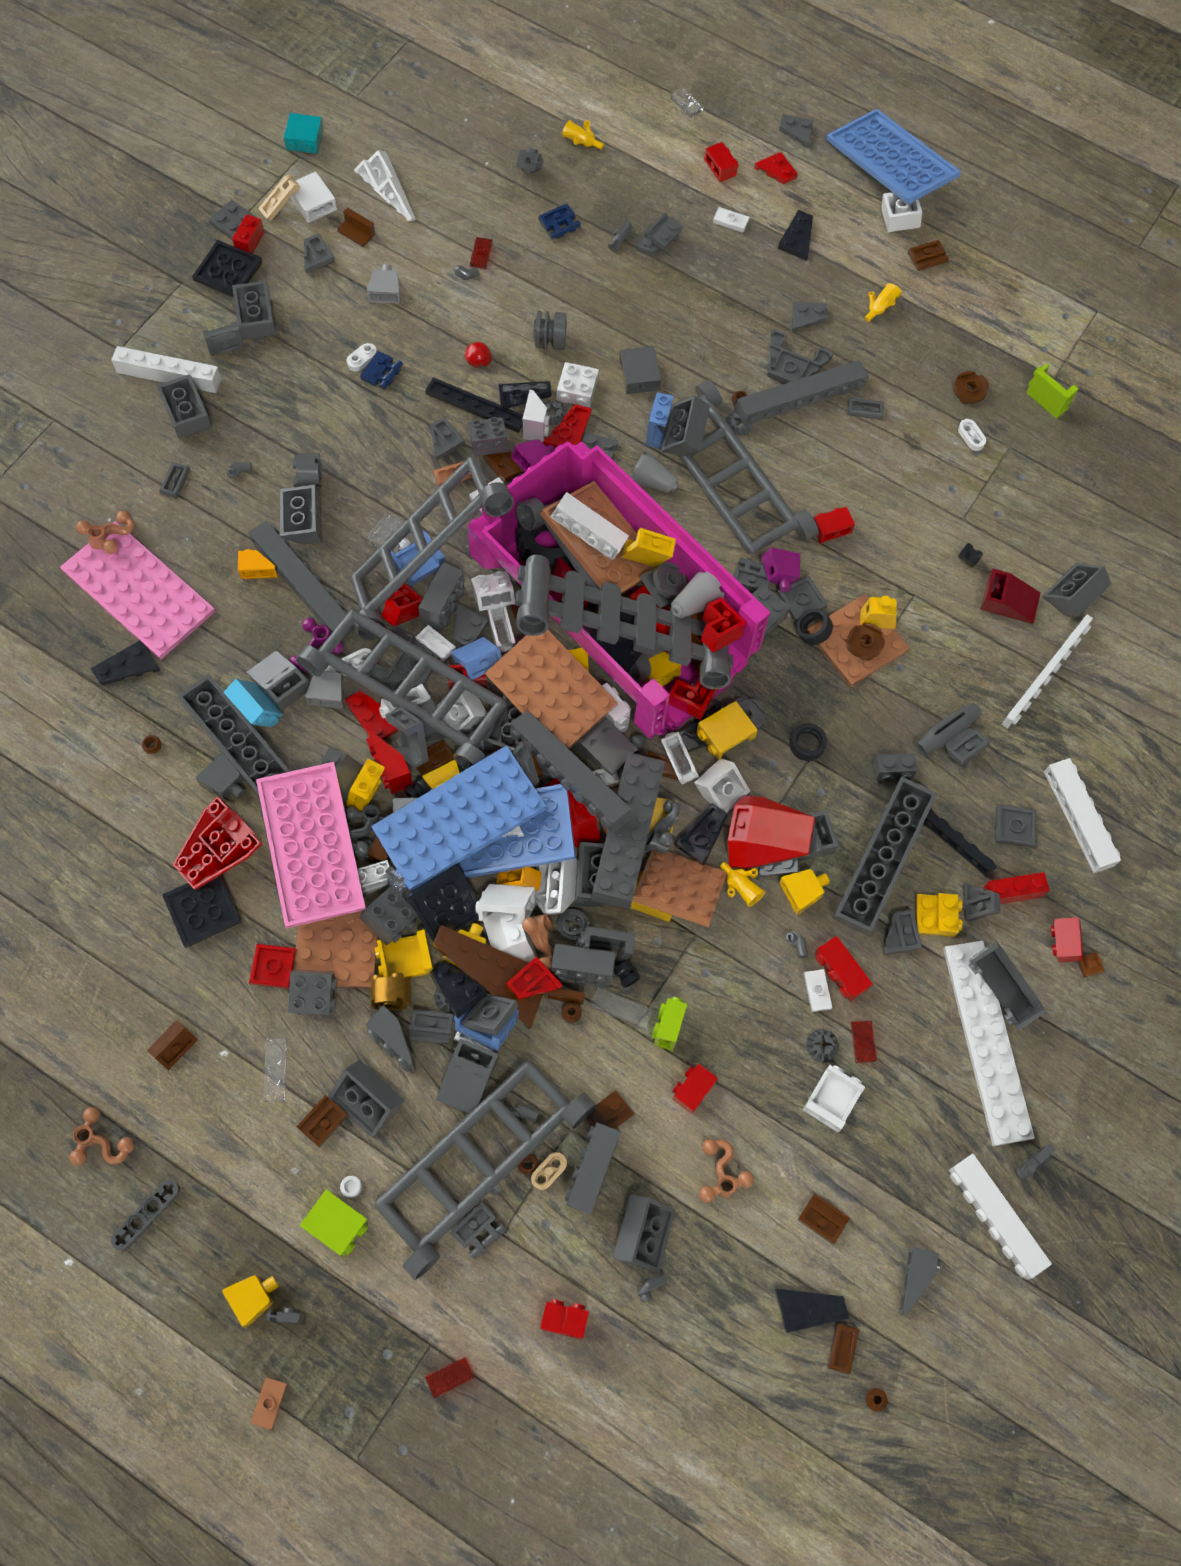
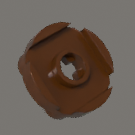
M974 371L961 373L953 385L954 393L962 404L981 402L985 399L989 389L987 379L983 375L975 374Z
M870 623L854 626L847 637L848 651L854 656L867 661L873 660L874 657L878 656L885 645L882 631ZM868 638L870 644H864L861 639L865 640Z

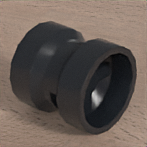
M967 543L959 553L958 558L967 561L968 565L973 568L983 556V552L974 549L972 544Z
M419 777L414 781L413 786L408 785L404 788V791L409 798H419L428 793L430 789Z
M630 960L623 962L613 970L616 977L621 979L623 988L633 985L640 979L638 972L633 971V965Z

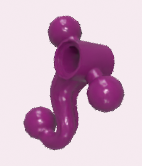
M306 618L302 622V627L306 632H313L314 638L309 646L317 649L331 635L327 626H317L316 621L312 618ZM322 634H326L324 638H319ZM339 642L331 653L334 655L340 654L343 651V644ZM297 655L290 658L289 662L297 669L307 672L296 661Z

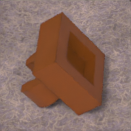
M1097 952L1084 956V961H1077L1084 978L1105 971Z

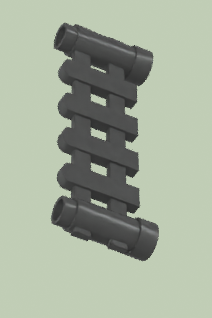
M532 555L527 558L526 566L520 565L517 580L522 581V591H517L515 605L520 606L517 612L516 626L521 633L530 636L544 634L549 627V616L560 618V629L578 634L583 625L597 629V640L615 645L619 640V636L633 640L634 651L650 656L655 651V647L669 651V661L687 666L691 658L702 661L700 665V683L708 689H722L730 684L733 655L729 654V645L713 653L703 642L702 646L691 643V633L702 636L706 625L703 621L693 619L691 615L685 618L676 617L672 611L656 607V599L649 594L641 593L636 600L622 597L620 587L613 583H604L600 590L586 586L584 576L578 572L569 571L564 578L551 575L550 562L542 555ZM549 590L562 593V602L550 600ZM584 600L598 604V614L583 610ZM620 611L634 615V625L620 621ZM656 622L670 626V635L656 632Z

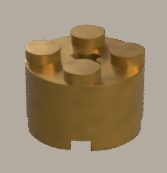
M393 973L391 977H384L382 975L372 976V981L370 982V1007L372 1009L379 1010V1006H384L389 1011H399L407 1009V1005L411 1007V980L404 978V974Z

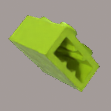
M672 997V999L667 998L666 1004H661L657 1017L661 1021L660 1023L656 1022L651 1037L655 1039L654 1046L673 1051L687 1004L683 1003L684 1000Z

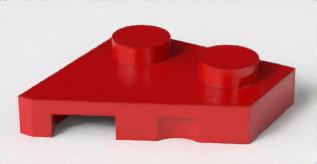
M782 152L758 161L754 165L757 171L759 169L767 172V176L775 178L782 184H786L798 177V173Z
M537 957L506 983V986L519 1000L557 990L563 986Z

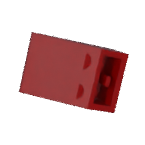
M368 730L369 738L366 741L370 754L376 763L385 767L381 775L385 790L389 789L392 795L403 791L408 785L413 786L410 771L403 755L371 730Z

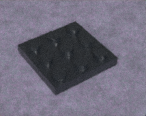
M217 240L192 275V278L195 282L234 297L232 285L249 283L261 265L262 258Z
M620 611V621L634 625V615ZM594 629L590 634L627 673L642 655V653L633 650V640L619 636V640L614 645L597 640V629Z
M457 864L405 896L433 942L441 925L458 932L479 919V914L476 913V903L479 900Z
M221 875L196 890L189 883H186L162 894L185 948L242 923Z

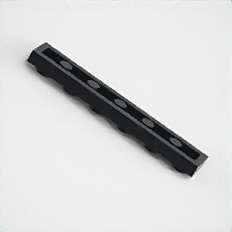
M433 377L425 389L427 395L481 418L503 417L505 428L517 433L523 427V414L509 408L501 410V405Z
M930 808L923 824L988 878L998 867L994 864V861L990 857L984 856L976 845L970 844L965 840L960 832L952 829L946 820L939 818Z

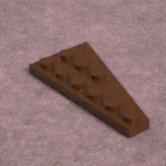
M441 925L433 946L460 967L462 972L484 987L488 994L516 1000L519 1005L517 1008L519 1011L518 1019L528 1029H531L544 993L519 1000L506 986V983L529 962Z

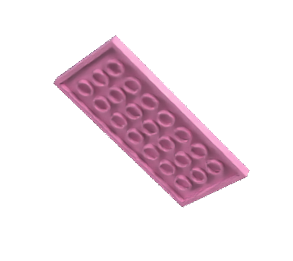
M116 521L113 522V524L121 526ZM130 533L127 535L110 534L106 538V540H113L117 543L118 550L114 554L106 553L103 548L93 549L88 543L60 566L61 570L160 660L216 612L206 600Z
M334 762L256 779L286 929L366 909Z

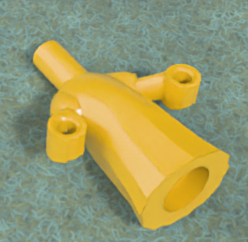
M568 120L563 129L562 137L572 140L575 145L583 144L585 147L594 146L600 150L603 149L604 143L595 140L594 133L590 128V121L586 120L582 128Z
M887 283L877 298L874 292L868 293L870 312L865 316V321L870 322L875 315L884 313L888 307L896 304L895 300L902 295V291L897 285Z
M726 862L720 865V868L727 872L728 897L732 898L735 896V888L747 906L752 907L765 895L766 891L747 877H757V869L753 868L748 871L743 869L733 870Z

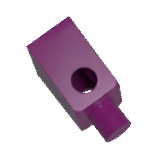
M536 439L515 445L511 458L526 472L530 466H535L545 455L554 452L555 448L553 445L545 446L540 440Z
M771 547L761 556L768 581L779 584L781 592H788L791 590L790 584L795 583L800 577V553Z

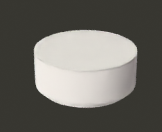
M347 1176L342 1180L340 1190L345 1197L355 1198L362 1191V1183L355 1176Z

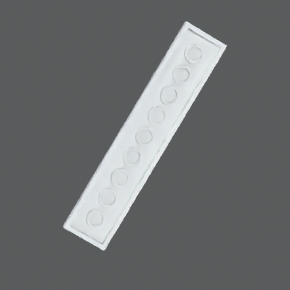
M978 941L945 946L943 951L992 1146L1033 1140L1035 1137L999 1000L979 973L975 975L969 967V959L985 948L984 942Z

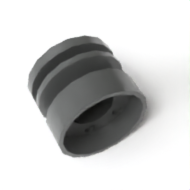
M537 311L533 330L536 348H540L541 341H544V349H547L549 341H552L553 349L565 350L567 313L555 312L554 319L550 320L548 311L545 313V319H542V311Z

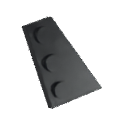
M798 210L780 240L777 249L807 261L813 215Z

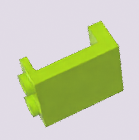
M1045 364L1043 367L1039 366L1034 371V378L1028 383L1029 388L1026 393L1057 419L1068 410L1078 388L1073 384L1066 390L1046 373L1050 365Z
M325 1190L299 1226L338 1255L344 1257L345 1255L349 1256L356 1246L354 1242L358 1236L362 1237L369 1228L367 1225L369 1221L331 1192Z

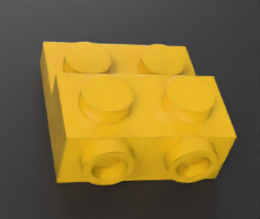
M938 893V895L917 894L916 924L919 934L955 937L962 930L963 926L962 919H959V912L962 911V900H958V895Z

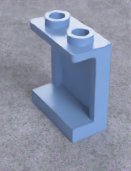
M656 393L648 423L646 446L662 449L664 435L658 428V425L663 427L667 425L673 396Z
M423 531L425 540L428 545L432 541V539L426 533V531ZM415 542L396 554L391 551L398 573L419 554ZM438 550L406 582L407 585L411 587L438 571L442 563H446L442 552Z
M485 637L451 652L455 665L463 666L468 678L471 680L484 675L486 671L502 658L499 648Z
M472 1008L458 1019L454 1016V1021H456L454 1030L498 1052L517 1023L519 1011L516 1010L497 1036L464 1027L462 1021Z

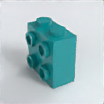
M290 113L283 137L286 150L318 154L324 131L322 117Z

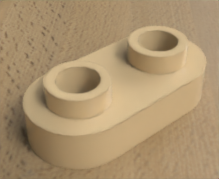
M555 1152L542 1162L531 1176V1182L535 1189L539 1191L547 1190L558 1179L567 1166L565 1156ZM554 1161L560 1162V1166L558 1168H554L552 1166V1163ZM541 1176L546 1179L543 1184L538 1182V1178Z

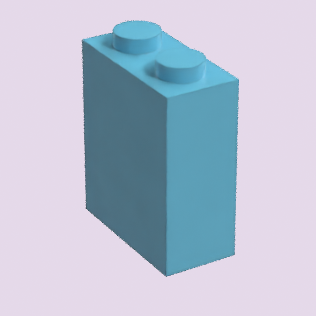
M235 679L224 691L226 696L253 725L271 728L279 722V718L283 715L254 682Z

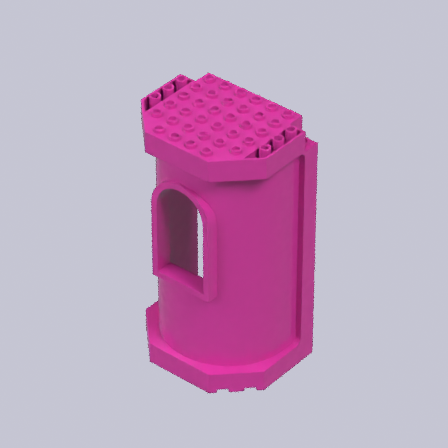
M567 441L563 445L557 446L554 452L545 455L535 466H530L520 477H515L507 486L514 500L513 507L507 514L500 517H492L486 514L482 507V515L469 523L470 555L483 569L504 568L522 586V581L517 580L520 565L525 566L524 561H521L519 557V552H517L516 534L519 523L516 516L517 504L535 497L542 504L548 505L562 499L566 492L571 494L595 481L636 533H638L640 528L675 538L673 557L665 562L677 565L680 568L678 571L681 575L685 574L688 583L697 573L701 571L702 573L710 572L720 582L721 586L719 589L721 593L724 592V600L747 622L742 637L729 645V654L733 655L730 684L722 689H718L713 699L733 682L732 678L736 673L741 672L748 664L749 657L761 648L771 612L598 445L589 449L582 441L577 445H572ZM549 531L543 532L535 538V541L545 548L553 549L560 547ZM636 585L626 591L625 594L630 597L639 588ZM549 594V599H550V600H553V601H556V600ZM551 616L560 625V618ZM582 625V629L578 634L565 630L637 703L634 723L649 739L653 738L655 734L659 736L664 735L668 730L671 732L676 731L693 717L668 704L669 693L677 679L693 687L696 686L700 679V673L692 658L687 666L681 665V675L663 687L654 678L647 684L644 680L637 683L590 636L594 630L593 628Z

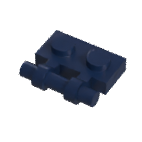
M567 203L539 215V222L545 230L550 231L553 229V232L549 233L551 239H559L563 237V234L572 233L581 227L579 220L576 222L572 221L575 219V213Z
M377 351L361 373L360 379L375 387L378 382H381L379 386L385 390L393 382L394 376L398 375L401 371L403 362L397 360L395 364H392V357Z

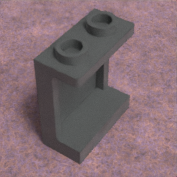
M654 346L620 350V363H622L626 382V394L659 391L661 377Z
M402 707L385 714L386 721L399 730L401 746L395 748V750L403 755L406 764L411 768H415L428 762L423 722Z
M588 926L584 932H581L580 937H577L576 947L588 948L593 946L618 951L617 962L623 963L633 954L635 934Z

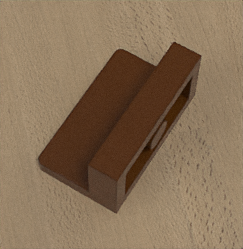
M347 207L343 211L345 221L337 230L340 234L364 247L375 235L374 223Z
M175 1021L147 1051L169 1071L198 1039L180 1022Z

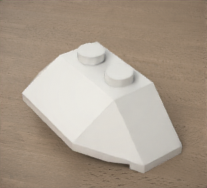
M577 859L536 866V870L542 872L540 889L535 892L537 905L544 914L563 913L575 900Z
M487 913L483 922L491 947L526 962H531L537 957L530 935L523 930L522 924H518L517 914Z

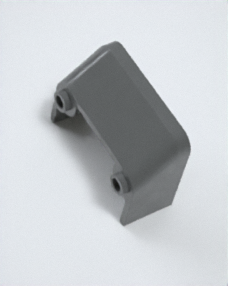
M997 940L969 959V967L975 975L979 973L1004 1007L1007 1013L1004 1017L1011 1026L1015 1024L1016 1029L1020 1030L1046 1013L1040 1000Z

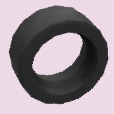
M819 608L805 611L800 615L796 623L797 634L809 645L823 643L829 638L833 630L832 620L824 610ZM817 619L824 621L823 626L816 633H805L807 626L812 621Z
M811 723L798 726L790 739L792 753L803 761H814L820 758L827 745V737L823 729ZM805 733L812 734L819 740V747L815 751H805L798 745V737Z

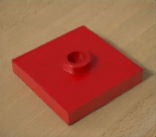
M256 944L249 984L289 989L290 972L294 968L297 949Z

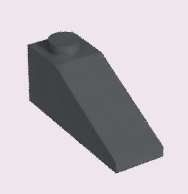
M915 1247L909 1249L899 1307L900 1315L908 1314L935 1277L936 1272H939L941 1260L938 1259L939 1253Z

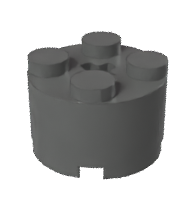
M297 453V456L293 458V469H296L294 487L315 484L316 488L321 490L322 484H319V479H322L321 459H317L321 456L320 453Z

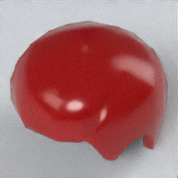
M474 342L465 350L464 357L467 363L475 368H478L480 365L487 367L492 361V353L485 343Z

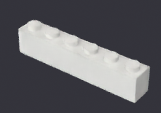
M119 346L116 347L112 357L114 368L120 374L164 383L190 374L196 389L217 393L221 382L218 367Z
M1070 758L1050 764L1044 771V774L1093 873L1114 867L1121 861L1120 853L1114 847L1111 835L1106 831L1103 819L1097 813L1094 801L1089 797L1085 783L1077 773L1076 765L1072 763Z
M971 1154L949 1169L951 1180L963 1190L962 1194L965 1200L970 1204L972 1203L975 1207L977 1217L987 1224L990 1235L994 1240L999 1241L1003 1254L1013 1261L1015 1270L1021 1278H1025V1280L1032 1279L1052 1265L974 1154Z

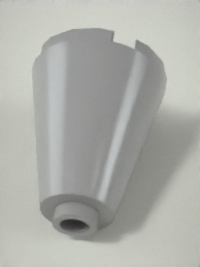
M644 450L630 475L638 485L667 494L670 491L674 493L679 484L676 482L677 477L647 450Z
M701 571L697 573L671 603L672 613L676 617L685 618L705 611L707 604L720 597L724 599V592L721 593L719 589L721 586L720 582L710 572L702 573Z

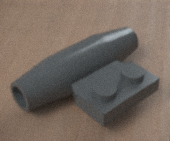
M971 703L952 712L930 728L915 744L917 751L925 756L945 746L947 754L962 766L989 746V741L978 730L969 728L981 716L980 707L975 703Z

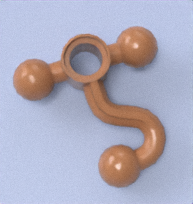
M122 510L117 513L116 519L122 525L127 524L126 527L113 523L91 526L89 522L81 520L76 524V530L82 535H88L91 548L97 550L103 548L106 553L114 554L118 550V545L115 541L106 540V538L110 534L127 535L131 533L135 528V523L131 519L130 513Z
M546 914L528 917L522 922V928L530 935L536 948L544 953L545 957H541L539 960L550 971L553 960V948L549 944L548 937L549 931L553 927V922Z
M89 1107L83 1113L84 1125L78 1126L73 1132V1139L78 1145L71 1152L69 1159L75 1166L82 1165L87 1158L85 1148L98 1143L102 1147L103 1159L111 1165H117L122 1163L128 1153L133 1151L135 1146L134 1140L130 1137L120 1139L118 1142V1150L120 1152L117 1156H112L108 1139L102 1135H97L92 1129L93 1123H96L100 1118V1111L95 1107ZM89 1131V1138L86 1141H81V1134Z
M707 1139L702 1145L704 1153L710 1156L716 1154L719 1148L725 1150V1155L716 1165V1173L719 1178L717 1186L713 1188L704 1186L699 1190V1198L705 1203L712 1202L716 1195L722 1198H730L735 1193L737 1187L749 1188L754 1183V1176L749 1171L741 1172L736 1179L726 1175L724 1167L731 1161L734 1154L733 1147L726 1140L715 1141ZM723 1182L729 1183L732 1186V1190L729 1192L724 1191L721 1188V1184Z

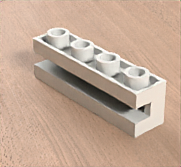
M567 492L550 516L557 523L611 560L619 553L629 535Z
M388 860L357 869L363 895L395 886Z

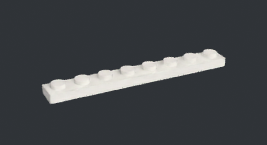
M1087 614L1005 718L1002 723L1004 727L1008 729L1012 723L1016 725L1022 717L1020 712L1022 710L1026 712L1032 704L1030 699L1032 697L1036 699L1042 691L1040 689L1041 685L1046 686L1051 680V672L1056 673L1062 665L1060 661L1062 659L1066 660L1072 653L1069 649L1072 646L1076 648L1082 640L1080 635H1086L1092 626L1089 623L1092 621V617Z

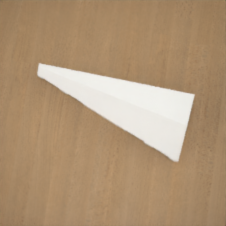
M377 150L369 160H363L354 169L383 199L393 205L396 211L401 213L408 222L416 219L387 152Z

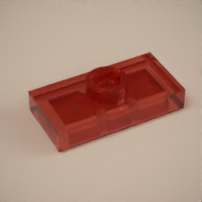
M476 237L470 267L487 269L493 239Z
M872 1021L851 1022L855 1063L876 1062Z
M466 1357L426 1376L425 1379L433 1398H436L474 1379Z

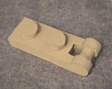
M290 174L285 175L258 209L268 220L272 221L290 197L300 190V185L294 181Z

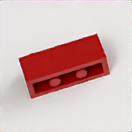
M1045 872L992 880L983 886V889L999 893L1000 905L1043 898L1050 891Z
M838 936L817 948L814 953L816 961L819 965L825 967L828 971V977L832 982L837 983L840 987L839 991L845 999L848 998L851 1002L871 988L873 983Z

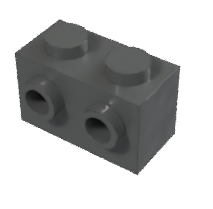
M915 753L877 755L873 762L875 781L900 780L901 777L907 780L913 779L917 772Z

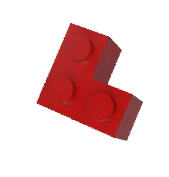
M404 583L387 599L381 616L394 627L419 616L418 607L423 598Z
M720 597L706 606L702 618L706 625L701 641L714 653L740 639L747 622Z
M677 679L669 693L668 704L701 720L718 689L704 687L700 683V679L695 687Z
M551 1299V1302L546 1301L540 1329L583 1340L589 1311L585 1310L586 1306L573 1303L572 1307L563 1306L564 1302Z

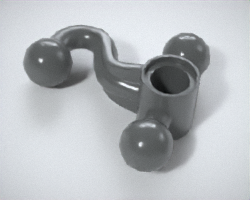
M670 799L663 804L664 812L668 815L661 819L648 834L644 849L646 852L655 850L665 854L669 847L673 845L675 838L670 833V830L676 823L680 811V806L675 800Z
M375 805L365 806L362 812L355 806L347 807L345 809L346 819L349 821L362 819L363 828L354 829L349 832L351 842L353 838L366 837L373 830L372 825L391 814L380 816V810ZM352 842L353 851L356 855L364 856L368 853L369 845L367 842Z

